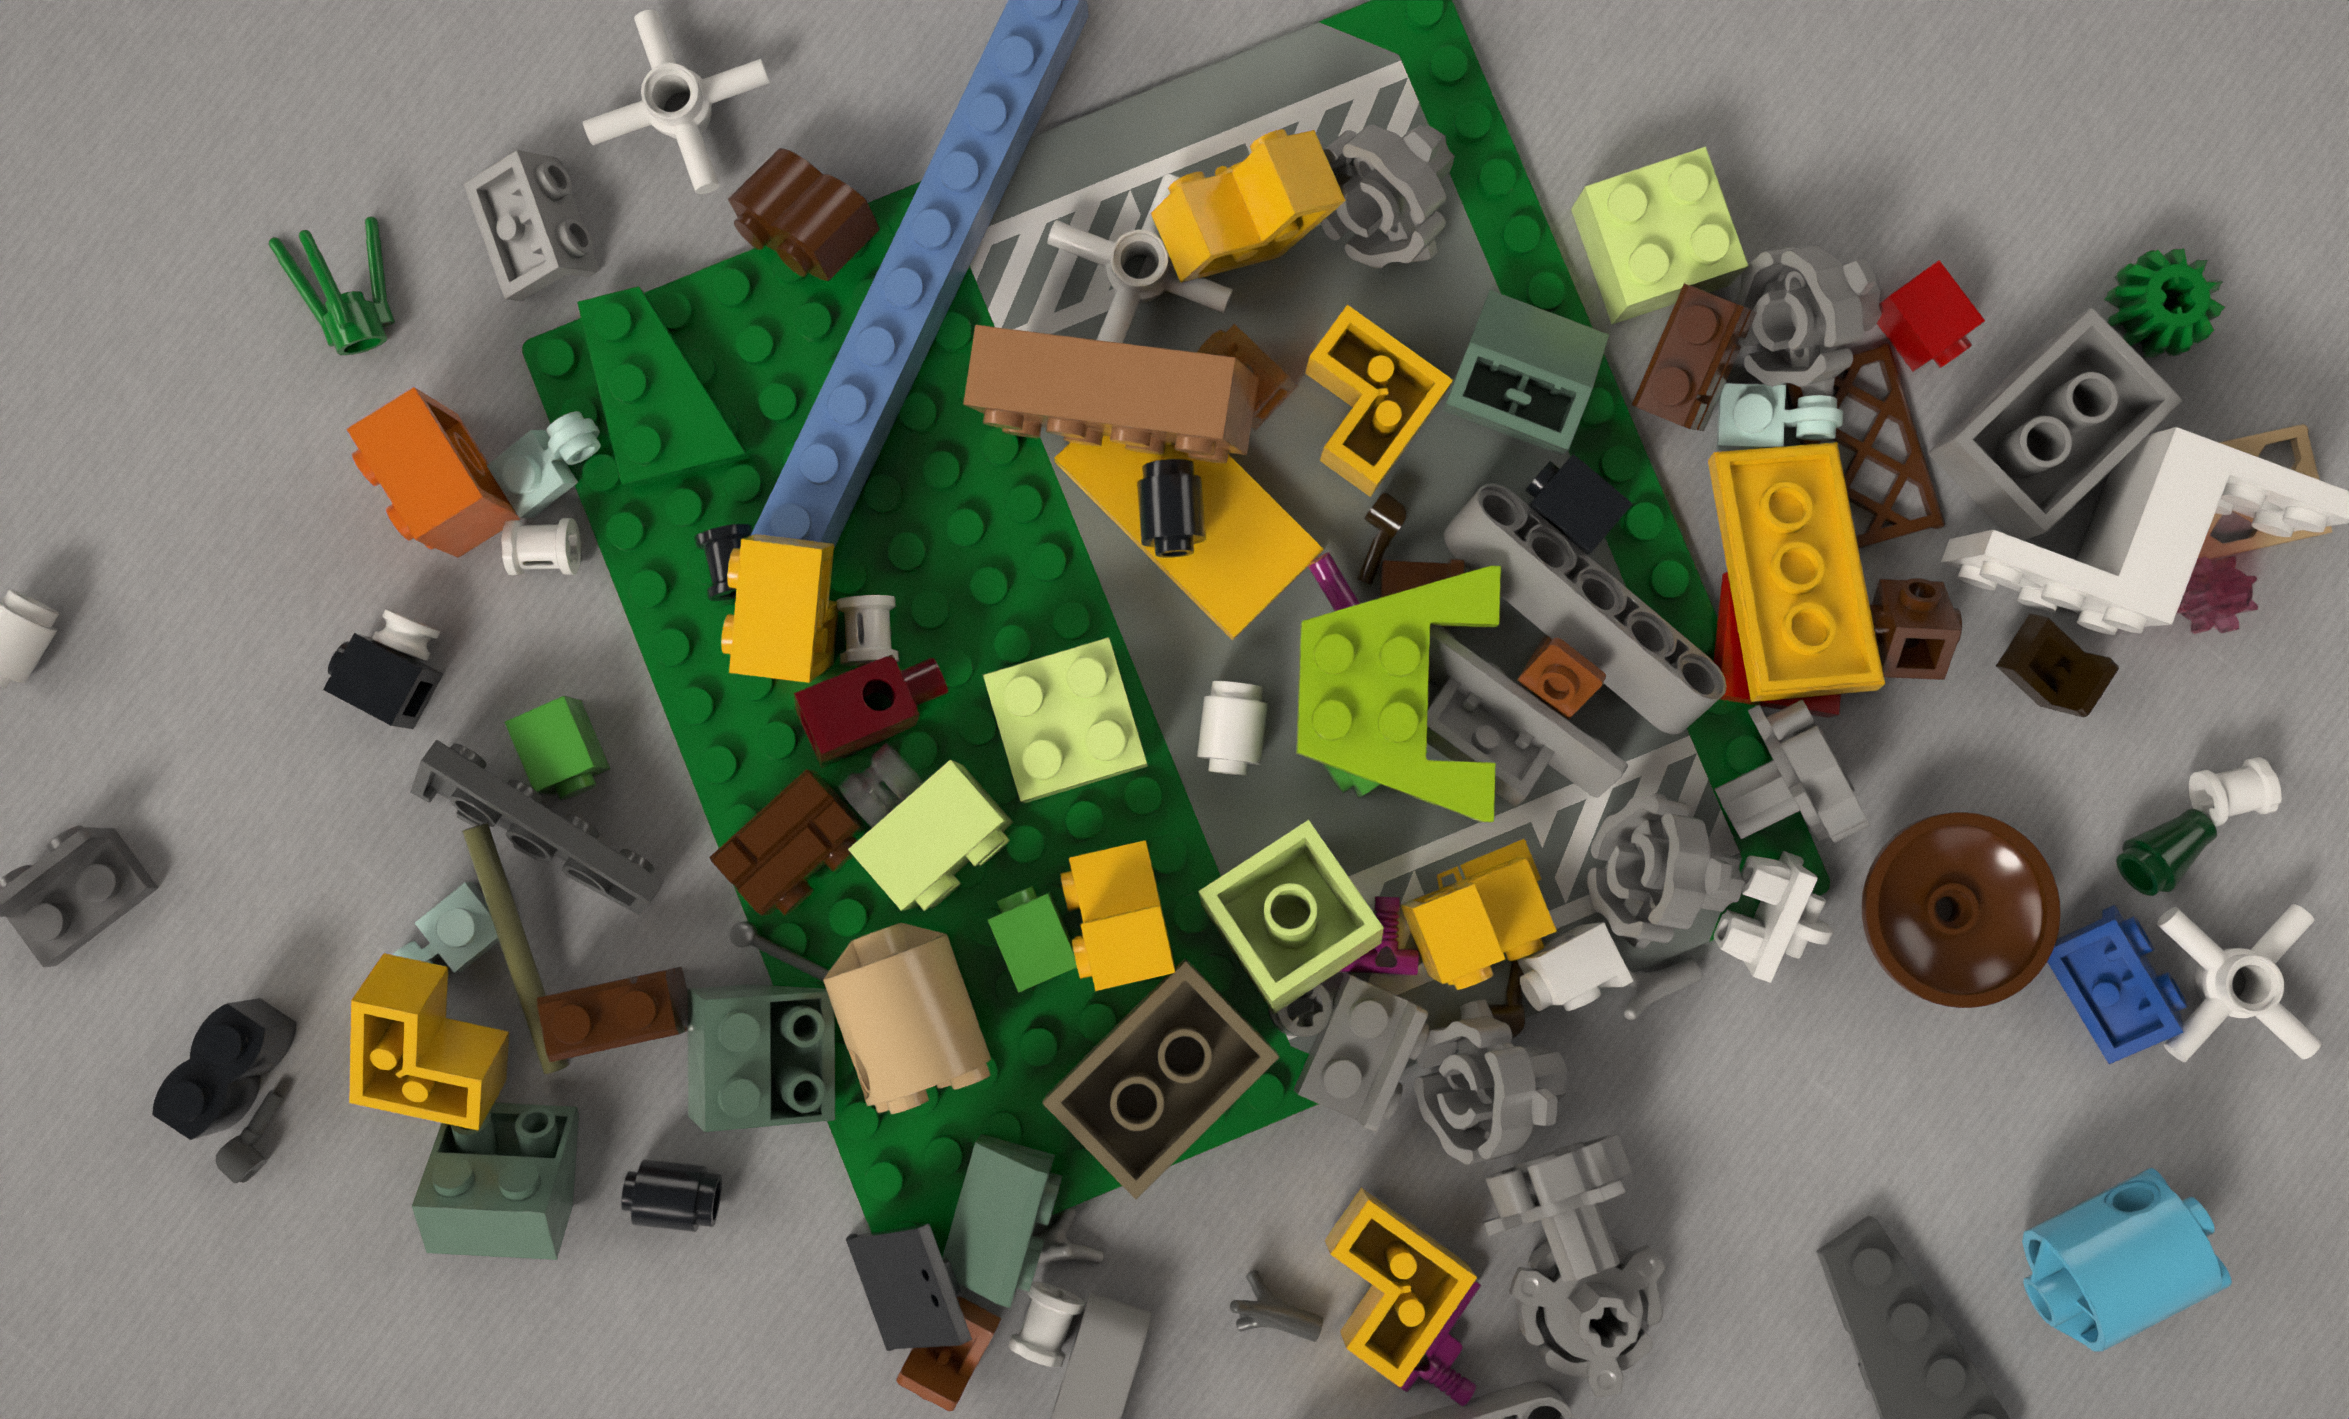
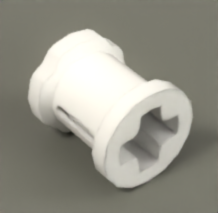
M562 518L558 525H523L521 520L505 522L501 542L503 563L508 575L524 574L525 570L560 569L564 575L577 574L581 561V539L575 519Z
M863 595L837 600V610L844 613L846 651L840 654L841 665L863 666L889 655H893L896 662L899 661L898 651L891 647L889 611L896 607L894 596Z
M2261 757L2245 760L2241 768L2216 774L2209 770L2194 772L2189 780V796L2193 808L2204 813L2213 822L2215 827L2224 825L2229 816L2254 810L2260 814L2276 812L2282 800L2279 779L2268 761Z
M1032 1282L1030 1291L1027 1293L1032 1300L1019 1334H1012L1008 1347L1013 1352L1032 1362L1049 1367H1062L1066 1355L1061 1350L1073 1316L1082 1313L1085 1302L1080 1297L1062 1288L1047 1283Z

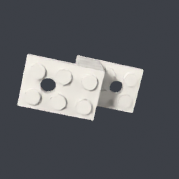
M2174 427L2147 435L2111 470L2077 560L1999 531L1989 530L1949 539L1941 563L1960 569L1957 578L1967 584L1987 590H1995L1997 584L2016 590L2020 592L2017 601L2031 608L2055 613L2057 607H2061L2080 614L2077 624L2087 629L2108 635H2116L2118 629L2142 633L2144 627L2172 625L2215 513L2230 515L2232 510L2254 518L2251 524L2253 528L2280 537H2291L2294 531L2300 530L2324 532L2327 526L2349 523V491Z

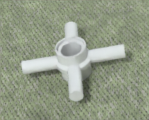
M654 9L642 11L634 17L652 68L642 83V100L584 120L585 132L590 143L596 145L652 125L659 132L677 139L695 193H711L717 190L720 185L701 134L710 123L712 115L711 106L715 102L770 84L767 71L762 59H758L702 79L693 71L676 63L659 12ZM681 92L690 94L688 103L682 109L675 112L664 111V106L672 95Z
M1164 174L1142 230L1129 231L1123 234L1115 243L1058 220L1054 222L1047 244L1105 266L1108 280L1116 291L1097 340L1123 343L1138 304L1156 299L1165 290L1219 312L1225 313L1233 289L1203 277L1181 283L1152 218L1151 212L1170 194L1168 187L1179 179L1177 176ZM1136 255L1149 256L1158 265L1152 275L1143 279L1130 277L1124 272L1123 266L1128 259Z
M2292 904L2250 950L2244 948L2222 950L2177 907L2166 911L2157 921V925L2200 964L2195 975V986L2203 1002L2183 1023L2184 1033L2168 1039L2164 1044L2165 1049L2178 1060L2186 1062L2227 1016L2235 1018L2256 1016L2301 1059L2313 1056L2320 1049L2322 1042L2280 1003L2284 993V979L2280 969L2275 965L2315 921L2313 916L2304 908ZM2241 969L2246 983L2244 991L2237 997L2233 991L2232 981L2235 973Z

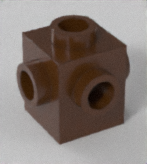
M1911 578L1908 580L1879 579L1873 602L1869 605L1884 677L1945 680L1953 654L1961 637L1962 616L1958 608H1953L1944 582L1929 581L1922 578Z

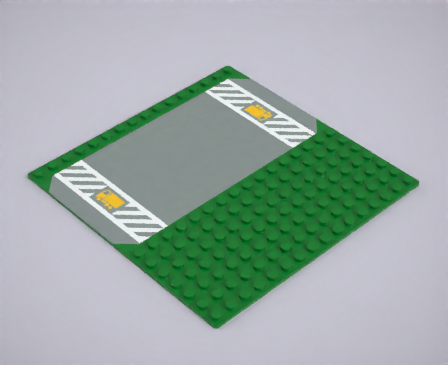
M1371 0L1030 138L833 553L829 601L863 595L894 596L896 607L889 611L891 647L898 651L899 661L897 664L900 671L933 657L944 677L948 693L916 706L919 718L915 726L824 768H821L797 715L794 693L860 667L840 664V654L846 651L844 613L839 611L834 665L810 683L729 673L731 654H723L721 640L726 616L728 614L734 615L736 598L722 601L709 600L707 589L712 586L710 571L704 549L696 547L694 537L709 529L731 524H750L754 530L921 181L868 202L880 230L829 281L819 279L810 273L805 277L796 274L782 261L776 251L765 246L762 250L757 248L751 249L645 292L683 351L685 358L720 409L729 427L750 456L748 459L627 489L621 485L581 318L526 340L522 346L523 357L550 424L563 415L578 411L584 419H592L600 431L597 437L601 445L599 450L586 460L568 465L578 481L575 484V488L718 848L726 843L806 769L816 771L865 824L867 828L856 837L857 840L862 838L949 760L962 764L1013 821L1003 831L1010 841L982 866L979 864L974 866L969 861L954 874L961 883L960 886L933 909L929 907L925 911L920 906L901 911L854 856L834 872L827 865L820 869L807 881L814 891L786 916L779 909H776L770 915L761 916L734 886L747 921L756 926L758 935L829 971L851 940L898 923L944 933L948 936L991 1060L986 1062L990 1072L989 1077L954 1090L952 1085L940 1089L935 1085L926 1089L929 1101L896 1114H891L889 1110L878 1113L875 1105L867 1106L857 1072L834 1013L835 1120L827 1121L871 1233L929 1223L941 1257H943L973 1148L980 1134L1055 1155L1051 1172L1062 1175V1180L1051 1216L1122 1187L1042 1102L1046 1094L1167 975L1095 991L1092 976L1080 979L1076 967L1018 993L988 922V919L1002 914L997 901L1033 886L1037 897L1052 892L1071 939L1083 935L1081 924L1083 923L1081 910L1068 911L1060 873L1072 871L1069 862L1070 857L1146 840L1175 967L1186 958L1264 1037L1279 1055V1058L1172 1165L1318 1105V1103L1302 1097L1294 1091V1087L1318 1034L1310 1037L1288 1036L1274 1026L1268 1013V1005L1202 908L1198 892L1307 820L1316 829L1374 914L1377 913L1374 910L1375 896L1400 897V904L1515 858H1527L1557 932L1542 937L1543 944L1579 925L1604 922L1627 969L1631 972H1638L1714 940V933L1722 914L1730 910L1754 918L1761 900L1743 895L1741 892L1739 901L1729 904L1723 912L1701 908L1689 929L1674 928V935L1668 943L1651 941L1645 949L1634 948L1624 936H1618L1612 932L1608 920L1594 910L1587 885V875L1590 869L1594 867L1607 869L1609 861L1595 859L1591 854V845L1603 821L1608 816L1620 812L1629 800L1636 796L1649 797L1657 793L1665 795L1668 800L1686 803L1689 807V817L1704 821L1711 851L1729 854L1739 860L1740 873L1748 856L1779 861L1783 851L1801 857L1804 860L1802 866L1817 876V882L1812 890L1813 894L1823 895L1830 888V878L1801 811L1741 839L1715 791V788L1773 760L1748 710L1756 707L1751 704L1719 699L1681 734L1672 735L1652 725L1603 683L1568 721L1590 737L1604 742L1611 749L1612 753L1628 764V768L1623 776L1600 797L1595 798L1547 764L1528 796L1517 807L1495 793L1494 822L1491 823L1473 820L1465 815L1430 804L1382 784L1361 797L1357 796L1353 788L1342 793L1328 774L1323 763L1296 754L1300 624L1303 620L1334 612L1310 569L1307 567L1232 641L1055 463L1054 457L1070 443L1063 440L1064 436L1047 433V428L1043 427L1041 428L1040 438L1007 434L1002 432L1000 427L983 424L984 414L963 404L975 325L1097 340L1116 291L1108 280L1105 266L1047 244L1051 228L1056 220L1115 243L1123 234L1129 231L1142 230L1164 174H1171L1179 178L1198 171L1203 172L1206 178L1220 175L1230 166L1245 160L1252 153L1250 145L1256 139L1269 132L1284 129L1289 136L1315 130L1324 150L1346 130H1352L1358 134L1370 124L1394 132L1400 137H1403L1409 130L1415 129L1419 125L1424 128L1428 125L1445 136L1448 149L1455 156L1450 173L1440 181L1446 193V201L1435 211L1443 215L1446 225L1435 238L1438 253L1431 259L1418 262L1411 261L1407 264L1391 262L1382 268H1373L1354 261L1347 255L1345 245L1356 235L1353 231L1349 230L1340 239L1332 240L1324 233L1319 223L1279 258L1203 277L1233 289L1225 313L1165 290L1156 299L1138 304L1123 343L1235 357L1259 378L1247 455L1228 454L1324 549L1321 555L1328 552L1331 554L1360 604L1380 598L1381 563L1383 560L1448 563L1450 559H1457L1449 551L1445 543L1444 532L1449 523L1480 487L1492 483L1504 486L1529 505L1534 497L1526 492L1525 489L1546 464L1551 461L1560 468L1574 454L1633 503L1588 556L1714 662L1718 623L1717 615L1604 354L1592 392L1569 450L1562 455L1443 411L1489 290L1593 328L1452 0ZM1380 228L1377 229L1381 233L1385 234ZM1136 255L1126 261L1123 270L1130 277L1143 279L1152 275L1158 265L1149 256ZM1347 305L1453 379L1443 399L1371 497L1319 461L1324 446L1353 407L1305 374L1309 356ZM1388 493L1404 505L1406 520L1391 540L1389 547L1386 548L1372 585L1357 580L1370 545L1380 530L1364 518L1381 494ZM1464 565V573L1471 572V570ZM1500 596V615L1497 627L1458 626L1454 630L1447 629L1455 640L1483 660L1500 667L1508 678L1537 699H1541L1517 679L1546 634L1503 597ZM1109 637L1148 766L1031 802H1021L983 675ZM1429 678L1428 706L1441 689L1439 685ZM1212 681L1238 682L1263 687L1262 702L1267 703L1268 707L1261 765L1248 764L1246 776L1209 772L1210 759L1197 757L1204 696H1211ZM873 693L864 699L866 705L876 711H882L892 706L889 698L882 693ZM1427 743V760L1451 761ZM1400 907V912L1397 913L1400 915V918L1397 919L1399 921V925H1397L1399 931L1396 932L1399 934L1397 938L1399 941L1398 949L1418 950ZM1389 947L1382 948L1375 960L1377 966L1390 967L1395 964L1396 960ZM759 949L773 986L826 989L823 981ZM1504 952L1505 960L1490 965L1494 976L1456 990L1455 985L1442 984L1429 977L1420 954L1417 975L1346 973L1426 1009L1428 1017L1425 1023L1429 1025L1430 1031L1432 1029L1448 1027L1452 1022L1461 1020L1460 1007L1466 1003L1486 999L1487 1004H1505V992L1512 961H1508ZM1337 972L1320 983L1329 992L1332 1002L1345 972ZM1522 991L1525 1018L1556 1006L1551 1005L1541 1011H1537L1529 1003ZM1299 997L1295 1002L1287 1005L1288 1016L1299 1017L1298 1026L1304 1025V1014L1314 1011L1312 999H1302ZM1409 1059L1405 1068L1417 1064V1060Z

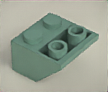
M1489 290L1443 411L1562 455L1569 450L1592 392L1609 334Z
M757 984L687 988L688 1117L704 1132L835 1120L834 1010L826 989Z
M494 1102L479 1131L441 1123L412 1204L426 1252L432 1254L557 1260L573 1207L579 1124L578 1107Z
M980 1134L975 1142L942 1259L947 1258L950 1261L959 1284L998 1305L1010 1308L1017 1288L1030 1291L1045 1240L1033 1236L1035 1225L1037 1222L1048 1226L1062 1180V1175L1051 1172L1055 1158L1054 1154Z

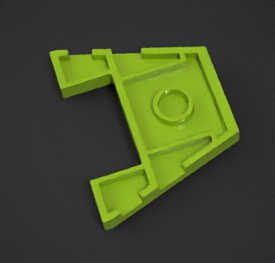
M1501 566L1484 567L1301 621L1296 754L1371 782L1382 784L1430 804L1465 815L1473 820L1494 822L1496 763L1427 760L1426 748L1430 625L1497 627L1500 615Z

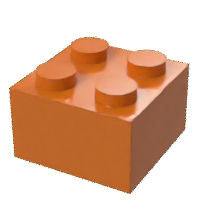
M413 387L346 429L358 447V450L352 453L355 464L372 485L377 486L381 484L392 502L386 508L387 515L398 532L406 540L410 541L414 538L430 550L436 548L459 558L501 532L506 521L521 519L488 469L487 465L489 463L459 415L417 388Z

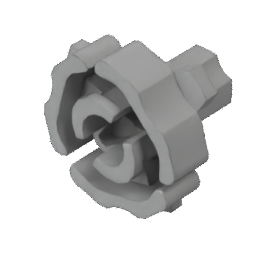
M1370 124L1358 134L1352 130H1346L1324 149V153L1346 201L1320 224L1324 233L1332 240L1340 239L1349 230L1356 234L1345 245V251L1352 260L1373 268H1382L1391 262L1407 264L1411 261H1425L1438 253L1435 238L1446 225L1443 215L1435 211L1446 201V193L1440 181L1450 173L1455 157L1449 151L1446 138L1442 133L1428 125L1425 128L1419 125L1415 129L1409 130L1403 137H1400L1394 132ZM1380 228L1385 234L1381 233L1377 229Z
M1818 245L1799 249L1786 247L1766 251L1754 259L1742 273L1741 287L1734 303L1757 313L1746 338H1739L1738 343L1741 345V348L1761 344L1767 350L1747 354L1744 359V366L1747 372L1765 385L1772 387L1792 383L1802 388L1804 396L1832 395L1835 377L1850 367L1853 362V354L1849 348H1845L1846 344L1859 341L1863 337L1864 331L1871 330L1882 315L1879 308L1881 291L1875 285L1877 280L1866 259L1842 265L1838 258ZM1785 265L1797 269L1791 271L1786 277L1781 272ZM1785 349L1790 354L1791 364L1777 350Z
M1803 700L1766 717L1760 705L1748 710L1773 760L1715 788L1725 812L1741 839L1798 811H1801L1818 842L1830 836L1835 843L1870 826L1853 793L1855 789L1832 749L1825 733L1815 725V721Z
M1657 793L1649 797L1636 796L1630 799L1620 812L1608 816L1603 821L1592 842L1591 854L1595 859L1609 861L1607 869L1594 867L1590 869L1587 875V885L1594 910L1608 920L1612 932L1618 936H1624L1634 948L1645 949L1651 941L1668 943L1674 935V928L1689 929L1701 908L1723 912L1729 904L1739 901L1744 886V879L1739 870V860L1729 854L1711 851L1704 821L1689 817V807L1686 803L1668 800L1665 795Z
M1486 999L1462 1005L1460 1007L1461 1020L1452 1022L1448 1027L1430 1030L1426 1044L1420 1055L1416 1058L1418 1065L1422 1069L1441 1065L1438 1070L1439 1073L1416 1077L1414 1080V1090L1424 1121L1436 1132L1443 1149L1448 1155L1465 1165L1519 1153L1531 1135L1533 1125L1548 1126L1556 1123L1557 1101L1566 1094L1565 1079L1568 1069L1559 1051H1550L1543 1044L1526 1048L1522 1046L1515 1047L1511 1043L1512 1032L1509 1025L1493 1018ZM1486 1131L1490 1133L1488 1140L1484 1138Z
M1614 1133L1584 1143L1571 1144L1544 1153L1541 1157L1522 1161L1515 1164L1514 1167L1485 1178L1499 1215L1483 1222L1487 1236L1522 1224L1541 1220L1563 1282L1589 1277L1620 1264L1598 1204L1626 1193L1622 1181L1618 1179L1632 1173L1618 1134Z
M1611 1237L1620 1260L1619 1265L1589 1277L1563 1282L1559 1271L1554 1278L1549 1277L1556 1261L1547 1240L1532 1253L1528 1260V1268H1517L1509 1292L1516 1298L1515 1306L1520 1332L1531 1345L1538 1346L1540 1356L1551 1369L1576 1378H1586L1595 1397H1606L1622 1393V1371L1629 1369L1652 1349V1339L1641 1328V1322L1643 1319L1648 1325H1656L1663 1318L1659 1289L1656 1282L1667 1267L1648 1245H1644L1631 1252L1616 1238ZM1539 1306L1544 1307L1545 1324L1555 1342L1568 1353L1561 1352L1544 1341L1536 1324V1313Z

